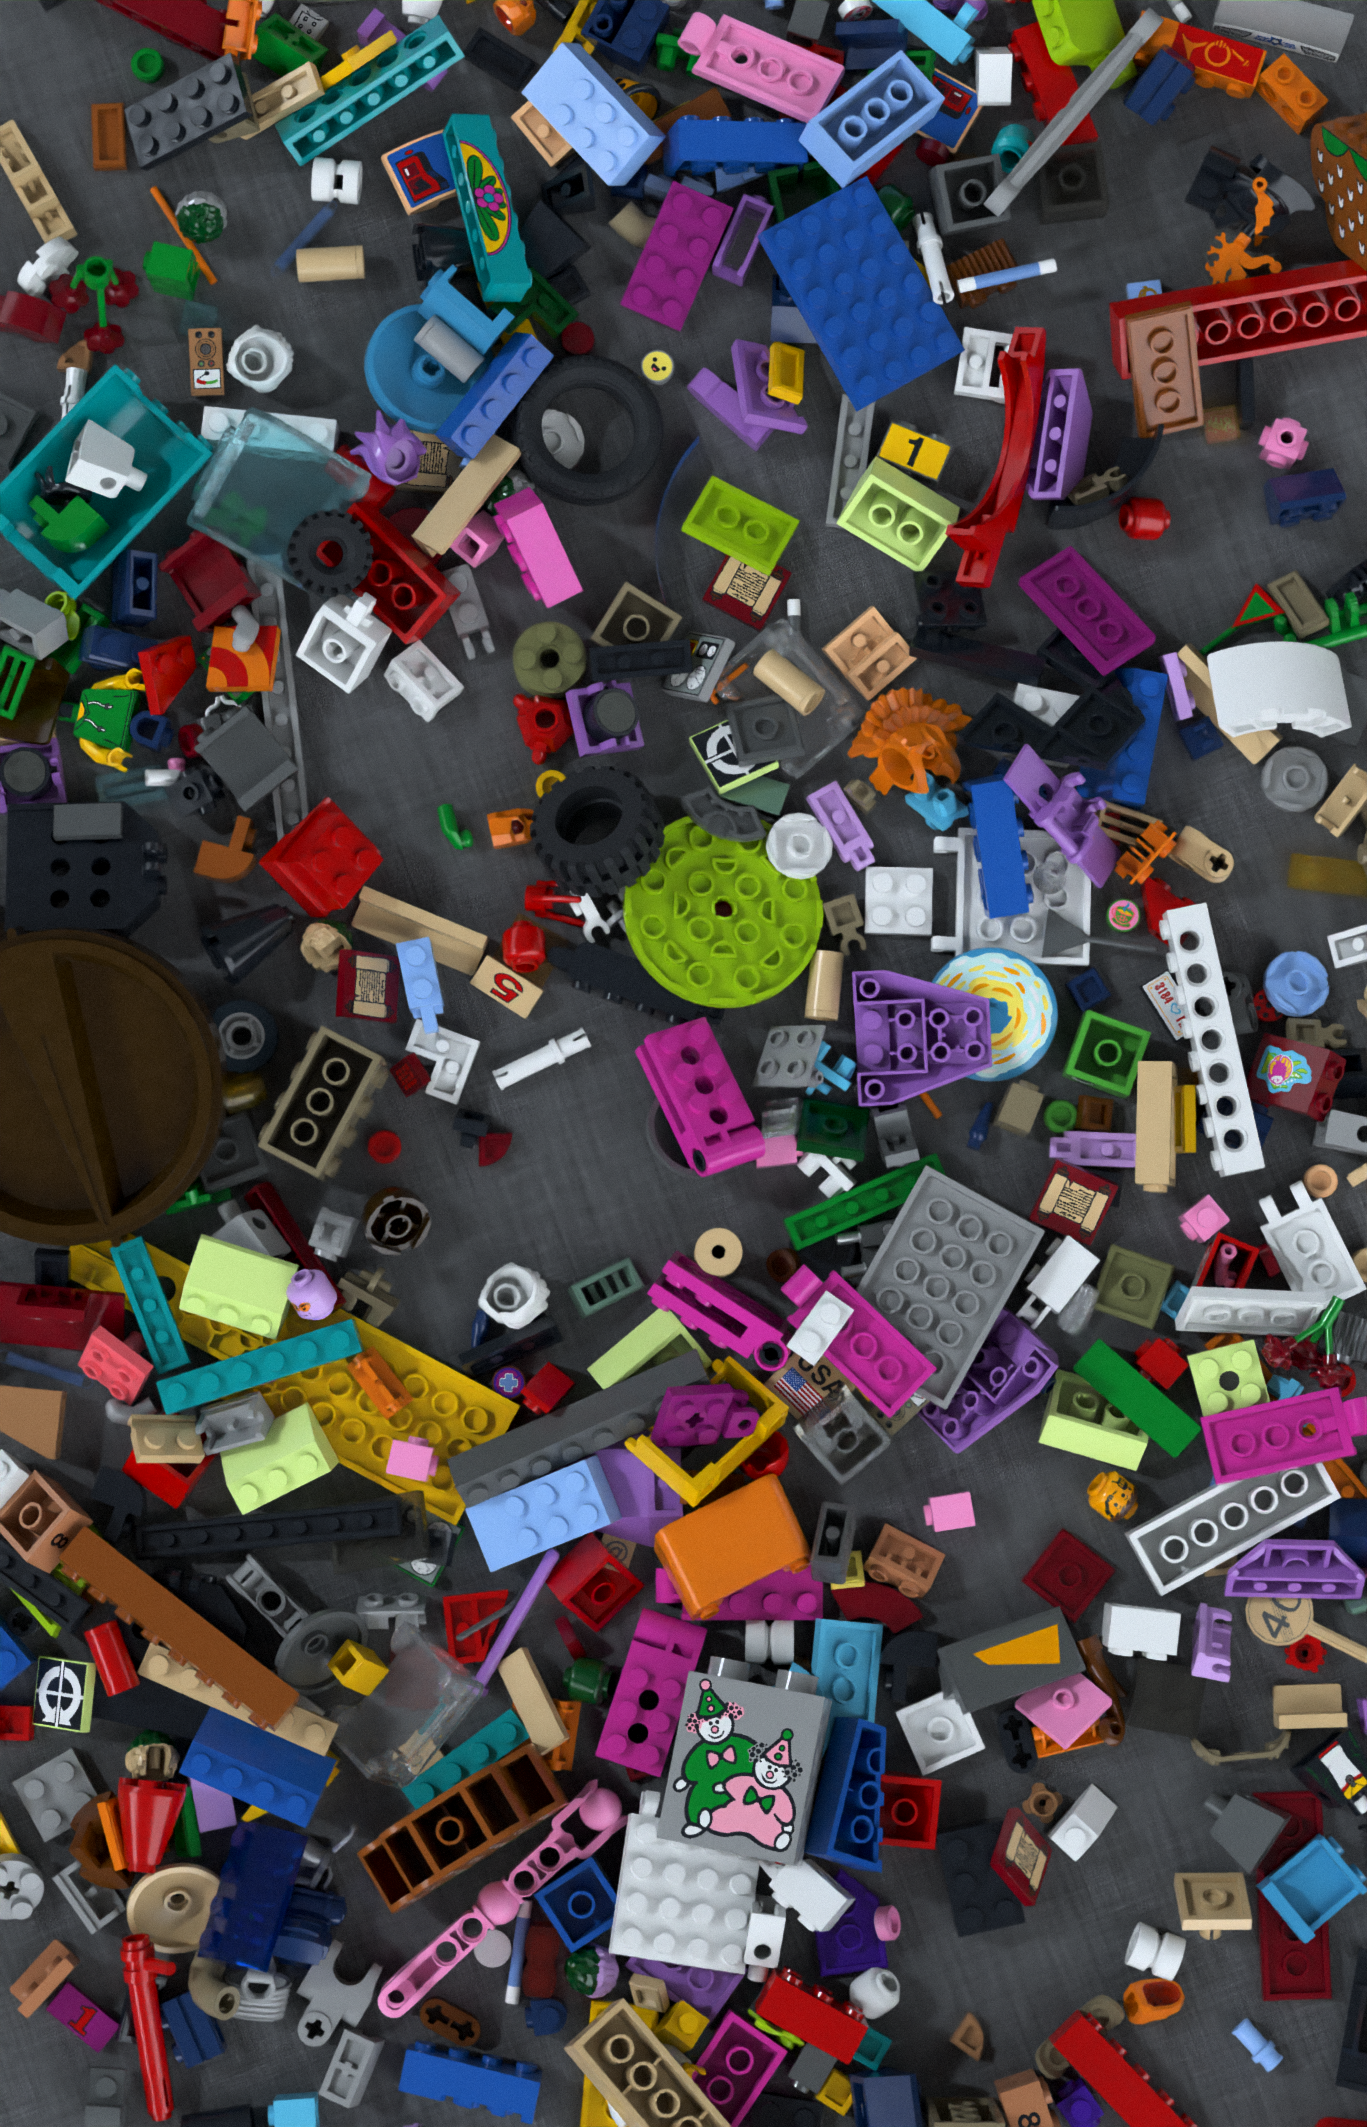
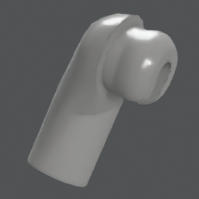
M238 605L231 613L238 624L233 633L232 646L238 652H247L259 633V624L244 605Z
M150 1397L134 1407L123 1404L117 1398L110 1399L105 1405L106 1415L109 1420L127 1426L131 1414L152 1415L158 1411Z

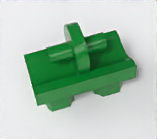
M674 27L672 36L658 32L656 38L657 69L674 72L678 58L689 61L686 70L687 76L703 80L702 77L692 73V68L701 55H691L678 45V40L684 29Z

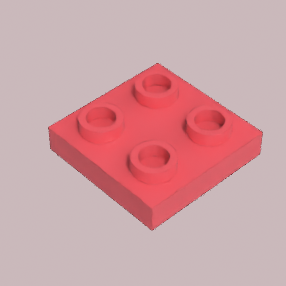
M101 1325L92 1333L78 1363V1366L82 1368L89 1378L99 1381L109 1389L115 1398L125 1401L130 1406L139 1397L154 1367L139 1355L147 1347L141 1333L132 1331L127 1339L122 1342Z

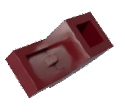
M7 291L6 296L0 295V332H18L37 343L58 344L67 312L42 299L27 294Z

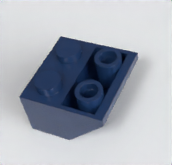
M598 0L581 31V35L611 62L640 76L656 46L658 32L663 33L670 20V6L660 0Z
M773 274L770 341L817 343L780 276Z
M1334 468L1270 478L1263 486L1270 525L1280 524L1281 528L1296 526L1300 524V520L1312 518L1313 522L1330 520L1333 518L1332 515L1338 511L1346 500L1345 490Z
M887 2066L877 2068L876 2071L871 2069L849 2074L856 2127H926L925 2119L920 2110L921 2086L916 2078V2074Z

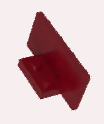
M0 1281V1343L85 1350L92 1333L100 1325L120 1341H125L124 1293Z

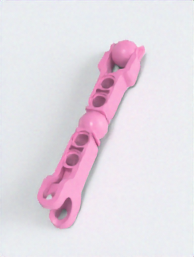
M598 1779L590 1780L581 1792L569 1801L570 1803L552 1817L551 1826L553 1829L512 1868L508 1878L503 1876L501 1881L490 1882L485 1885L479 1892L477 1901L472 1905V1910L462 1913L441 1934L384 1983L378 1997V2006L381 2012L390 2018H398L404 2015L485 1938L489 1928L493 1931L496 1925H504L512 1921L518 1914L520 1904L525 1902L524 1897L535 1893L575 1857L580 1859L589 1858L611 1835L627 1825L628 1815H622V1803L618 1795L610 1789L598 1788ZM578 1807L580 1818L584 1825L591 1830L600 1832L581 1848L574 1842L573 1835L566 1833L561 1827V1823ZM546 1847H553L559 1852V1860L554 1865H545L540 1860V1853ZM524 1870L529 1871L534 1877L533 1884L526 1889L519 1888L514 1882L515 1875ZM477 1918L482 1923V1931L474 1936L468 1935L463 1929L465 1920ZM445 1941L453 1943L457 1950L455 1956L451 1959L440 1957L437 1952V1947L440 1943ZM393 1990H398L403 1994L404 1999L402 2001H393L390 1999L389 1993Z

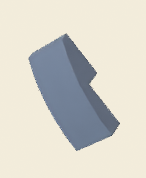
M649 173L644 183V195L664 202L670 185L674 180L665 175L659 174L657 177ZM684 176L681 182L682 185L714 199L715 189L711 188V184L700 177L692 179Z

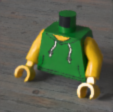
M132 668L127 674L113 676L94 683L91 689H83L80 704L62 701L59 708L58 719L60 721L75 723L73 735L79 740L80 748L96 763L112 766L122 772L127 771V768L122 766L123 759L133 757L130 754L133 739L130 733V723L133 717L138 714L141 696L133 689L146 691L145 685L139 683L140 678L143 676L140 669Z

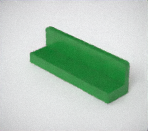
M1098 1339L1074 1365L1073 1369L1080 1377L1173 1458H1177L1191 1441L1194 1442L1202 1433V1427L1101 1339Z

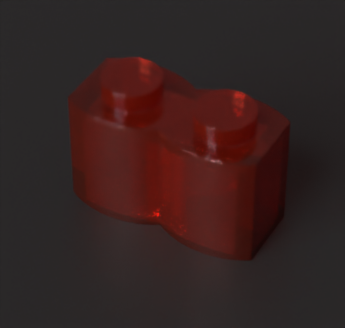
M533 1921L526 1936L525 1951L528 1960L523 1972L522 1985L525 1995L529 1997L550 1998L556 1987L558 1967L555 1959L559 1951L561 1936L552 1922Z

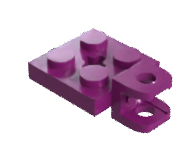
M730 1384L671 1386L666 1389L650 1439L657 1447L717 1444L720 1432L724 1438H740L751 1435L755 1430L759 1414L756 1409L746 1407L749 1400L747 1392L741 1389H732ZM748 1420L745 1425L738 1426L741 1421Z

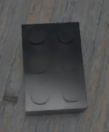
M1000 1816L937 1830L936 1844L955 1932L958 1938L1026 1923L1021 1901L990 1865L1004 1822Z

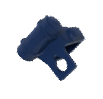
M277 1882L269 1895V1907H271V1912L277 1914L278 1919L271 1923L268 1932L267 1947L271 1950V1955L279 1957L278 1961L281 1964L310 1969L313 1964L318 1965L321 1960L326 1959L332 1942V1935L328 1931L331 1926H339L344 1920L348 1910L346 1898L334 1895L335 1892L333 1891L326 1893L295 1886V1883L289 1882V1885Z

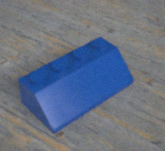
M1116 668V676L1122 686L1127 687L1132 695L1133 704L1139 707L1146 719L1145 727L1106 770L1080 766L1079 772L1086 781L1082 785H1077L1076 791L1086 800L1101 797L1103 800L1140 811L1145 804L1168 674L1138 668Z
M210 1707L190 1745L179 1773L306 1828L310 1824L337 1760L327 1755L324 1757Z

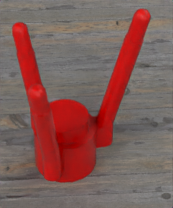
M537 880L536 885L526 886V911L535 912V917L549 918L577 927L584 926L585 921L548 911V909L554 908V902L580 903L582 901L580 896L555 895L554 889L549 888L558 887V885L552 880Z

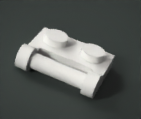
M964 327L962 346L965 351L960 353L954 394L993 400L997 403L1005 404L1001 373L998 388L989 386L995 345L1002 346L1004 351L1008 353L1013 334Z

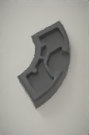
M711 785L682 795L678 799L689 818L701 829L713 836L735 842H750L763 839L767 835L754 805H731L719 798Z

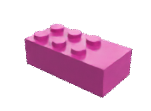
M729 2007L692 2062L694 2065L703 2067L706 2070V2075H701L695 2070L692 2074V2080L698 2084L699 2089L731 2127H738L788 2051L784 2045L777 2042L773 2037L757 2028L753 2023Z

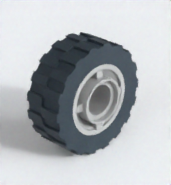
M245 999L231 1000L226 1002L225 1005H220L216 1008L212 1016L222 1039L228 1071L235 1074H251V1072L263 1069L267 1063L269 1064L277 1052L279 1042L278 1026L270 1012L257 1002ZM239 1028H246L251 1032V1040L244 1046L236 1045L233 1042V1034Z

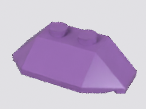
M1079 368L1050 369L1045 375V380L1042 382L1039 419L1025 487L1033 500H1064L1084 477L1093 412L1083 372Z
M1264 1539L1228 1570L1224 1596L1361 1600L1366 1578L1365 1573L1334 1540Z

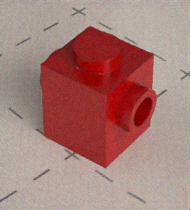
M1167 1337L1164 1341L1160 1338H1154L1152 1342L1147 1338L1134 1352L1137 1359L1133 1364L1138 1368L1137 1372L1151 1384L1154 1382L1162 1390H1168L1189 1366L1178 1355L1182 1350Z

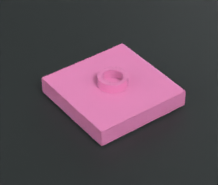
M1081 1673L1024 1693L1015 1702V1708L1065 1750L1112 1705V1699Z

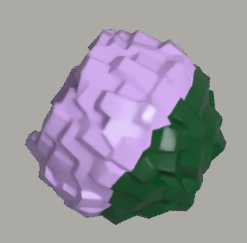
M592 1941L588 1942L570 1954V1957L566 1959L564 1968L566 1981L570 1982L573 1990H577L589 1998L595 1999L596 1997L605 1996L617 1984L619 1966L616 1963V1954L608 1953L609 1948L602 1947Z

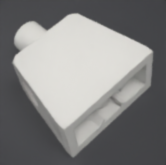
M88 419L74 441L65 481L103 496L115 498L124 485L139 492L146 482L147 473L132 466L135 453L133 446Z
M755 1894V1901L751 1905L743 1963L749 1964L747 1978L755 1982H766L769 1968H777L786 1921V1908L779 1904L772 1896Z

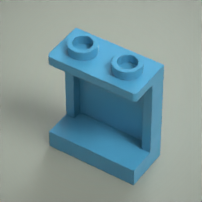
M452 264L446 272L439 269L428 282L427 288L420 295V298L424 301L417 312L427 320L435 314L484 357L497 343L515 316L504 308L492 321L449 284L458 269Z
M1319 1833L1256 1885L1304 1944L1316 1936L1314 1931L1354 1897L1360 1893L1364 1895L1367 1892V1888L1363 1885V1882L1366 1880L1363 1873L1354 1863L1350 1866L1345 1863L1340 1857L1344 1850L1332 1836L1326 1839Z

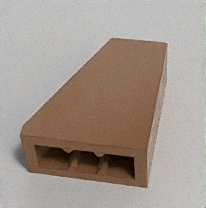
M0 1385V1431L47 1459H60L67 1391Z

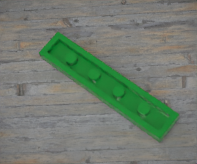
M933 1153L782 1220L795 1250H801L904 1204L926 1165L946 1176L937 1154Z

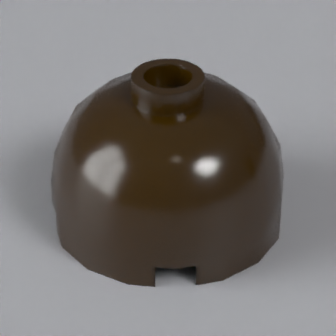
M391 1186L380 1189L368 1199L361 1215L362 1228L366 1238L373 1249L385 1255L396 1256L402 1254L401 1250L409 1247L415 1249L427 1237L431 1226L428 1209L421 1198L415 1192L404 1187Z

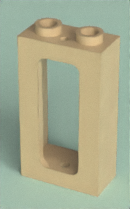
M1138 1061L1135 1184L1143 1186V1191L1167 1193V1186L1176 1187L1174 1088L1178 1086V1065L1171 1061Z

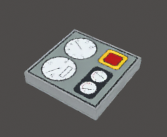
M689 631L686 639H690L693 673L668 675L661 690L670 696L707 703L735 646V642L726 637Z

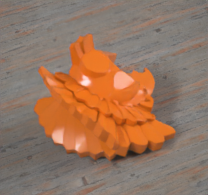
M904 687L899 690L891 689L886 695H880L878 700L871 704V708L866 712L865 720L861 724L862 729L858 731V735L852 741V747L847 754L850 758L862 754L868 758L878 757V767L870 775L869 781L883 795L888 794L893 784L913 793L927 794L929 788L925 769L932 770L936 776L943 775L949 777L951 784H955L959 778L961 764L955 752L957 738L954 732L962 730L972 718L962 715L960 705L955 703L948 705L944 698L933 701L931 693L923 694L922 687L917 691L914 687L908 690Z

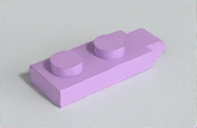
M837 781L807 796L808 804L820 824L825 826L829 832L833 846L844 863L850 861L858 872L875 862L874 856L870 849L874 848L873 842Z
M1064 1131L1063 1138L1050 1137L1049 1158L1058 1157L1076 1166L1135 1168L1136 1134Z

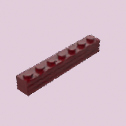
M265 1182L255 1185L244 1196L252 1211L257 1209L264 1211L290 1247L291 1252L283 1257L285 1261L299 1265L298 1271L317 1269L324 1272L337 1293L334 1309L330 1313L334 1314L347 1301L318 1256L314 1254L312 1247L308 1245L307 1239L271 1183Z

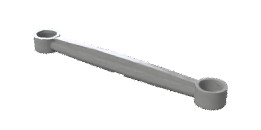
M1150 7L1146 10L1121 42L1071 96L1067 106L1054 116L1006 179L1000 183L983 205L997 217L1002 214L1020 190L1057 151L1111 87L1138 50L1162 24L1164 20Z

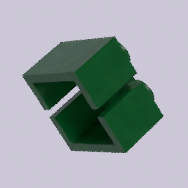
M818 161L803 164L802 182H797V165L768 171L767 188L771 205L774 206L776 224L840 190L838 183Z

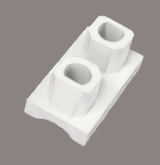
M805 1152L797 1163V1166L808 1177L820 1166L830 1174L819 1186L820 1190L829 1199L836 1197L844 1190L846 1192L849 1191L857 1183L839 1163L841 1161L851 1170L857 1164L854 1160Z

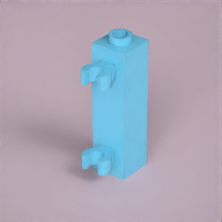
M872 0L894 19H899L909 31L952 65L957 66L959 62L964 64L973 54L975 47L972 45L976 39L965 30L977 17L979 11L967 2L952 21L927 0Z

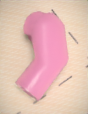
M1229 1243L1222 1245L1214 1257L1213 1280L1219 1287L1222 1285L1225 1288H1232L1237 1278V1274L1234 1271L1228 1270L1230 1263L1237 1254L1235 1246Z

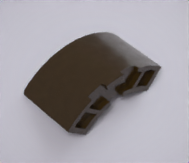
M12 656L8 657L0 678V695L14 661ZM54 658L36 660L14 719L11 720L0 715V738L38 745L50 743L70 676ZM21 661L4 706L6 710H9L26 662Z

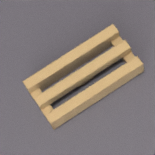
M1104 800L1107 807L1103 810H1097L1095 813L1099 818L1098 826L1110 839L1148 852L1135 838L1101 827V824L1103 822L1140 836L1146 829L1106 816V810L1147 825L1150 823L1154 824L1159 819ZM1144 842L1152 850L1155 849L1151 844Z

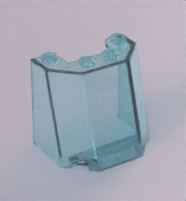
M251 406L244 413V417L237 428L230 425L223 432L212 452L213 456L206 463L191 492V499L196 501L188 515L187 525L292 585L308 592L301 587L302 584L298 580L295 581L292 576L293 572L287 563V546L293 531L310 514L313 515L320 510L331 511V509L339 510V513H341V504L344 499L353 502L356 499L363 498L369 489V480L372 474L279 418Z

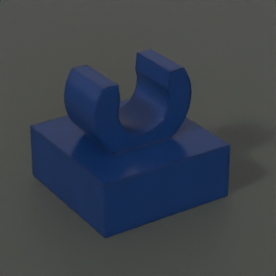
M1209 716L1178 732L1192 762L1224 746Z

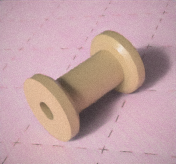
M713 1228L703 1233L698 1239L694 1250V1259L706 1273L723 1278L729 1276L737 1269L742 1259V1245L733 1232L724 1228ZM715 1248L722 1249L724 1257L720 1259L715 1258L712 1255V1250Z

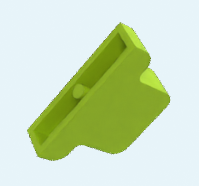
M1032 0L1049 55L1058 65H1087L1093 72L1125 37L1113 0ZM1131 59L1109 89H1116L1137 75L1133 59Z

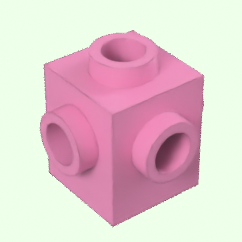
M1276 418L1271 427L1265 425L1258 442L1259 445L1263 446L1259 458L1265 460L1273 467L1290 470L1296 459L1302 461L1309 444L1308 441L1304 440L1307 429L1300 427L1301 424L1291 418H1282V420ZM1281 439H1282V440H1285V441H1287V442H1290V443H1289V444L1283 443V442L1281 441Z

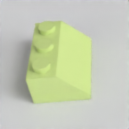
M876 456L858 481L836 524L912 570L923 571L948 537L945 534L948 524L957 522L960 507Z
M202 1234L184 1283L179 1309L276 1340L288 1316L291 1303L286 1295L287 1287L291 1283L292 1276L298 1272L299 1265Z
M659 1308L588 1367L587 1370L604 1390L694 1349H697L706 1369L713 1362L670 1310L666 1312Z
M1057 1369L1054 1377L1057 1379V1382L1049 1394L1038 1443L1136 1471L1148 1444L1149 1436L1082 1377Z
M308 1402L275 1418L264 1440L220 1452L226 1485L242 1515L332 1471L340 1462Z

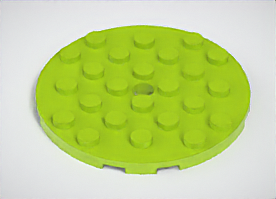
M689 816L667 825L663 830L665 835L662 848H659L661 853L656 863L651 862L649 865L651 870L644 877L640 875L636 879V884L630 888L626 885L624 889L623 918L631 947L642 966L660 985L673 994L707 1007L738 1008L750 1006L765 1001L783 991L801 974L817 948L820 931L823 926V900L820 898L816 875L806 879H795L777 871L770 862L766 851L767 835L763 839L750 842L724 840L701 829ZM761 820L764 830L768 835L773 825ZM720 901L727 902L732 908L731 916H717L715 903Z

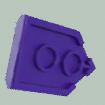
M840 1868L833 1879L856 1899L830 1931L817 1932L815 1930L820 1975L822 1977L867 1971L873 1967L889 1968L885 1941H881L878 1938L874 1925L875 1911L880 1906L879 1898Z

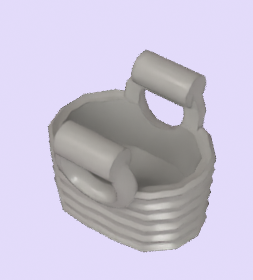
M248 1949L241 1969L230 1971L224 1977L225 1984L235 1987L240 1994V2004L233 2018L267 2022L283 2019L286 2015V2005L289 2002L288 1998L292 1982L289 1977L276 1972V1964L271 1951ZM249 1964L269 1965V1970L248 1967Z

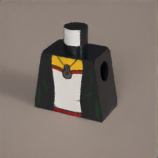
M1350 1728L1333 1731L1290 1768V1771L1326 1807L1340 1808L1347 1804L1355 1816H1359L1367 1811V1796L1362 1791L1367 1786V1759Z

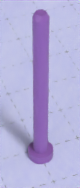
M551 1548L547 1550L476 1677H469L465 1686L473 1693L486 1697L489 1692L488 1681L559 1559V1551Z

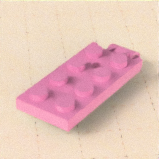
M700 12L693 13L678 40V45L685 52L694 56L701 55L692 68L693 74L805 123H808L809 120L826 108L845 73V66L725 14L721 16L716 27L715 22L709 16ZM738 56H745L748 59L743 64H739L735 60Z

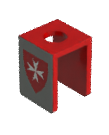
M1216 1232L1209 1240L1190 1288L1192 1286L1202 1287L1219 1243H1229L1234 1245L1236 1250L1246 1253L1235 1284L1232 1287L1244 1289L1260 1249Z

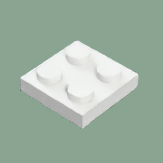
M867 866L865 869L864 934L931 936L933 868Z
M942 1691L895 1711L923 1776L985 1749L971 1714L963 1715L955 1699L944 1700Z

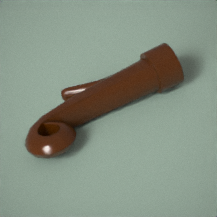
M1095 1634L1075 1643L1092 1683L1112 1699V1705L1105 1711L1107 1716L1102 1718L1098 1725V1732L1105 1744L1114 1747L1121 1744L1126 1733V1724L1119 1697H1127V1692L1114 1677L1101 1651L1103 1649L1098 1634Z

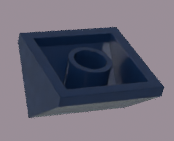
M1339 1498L1329 1504L1328 1540H1334L1358 1567H1367V1499Z

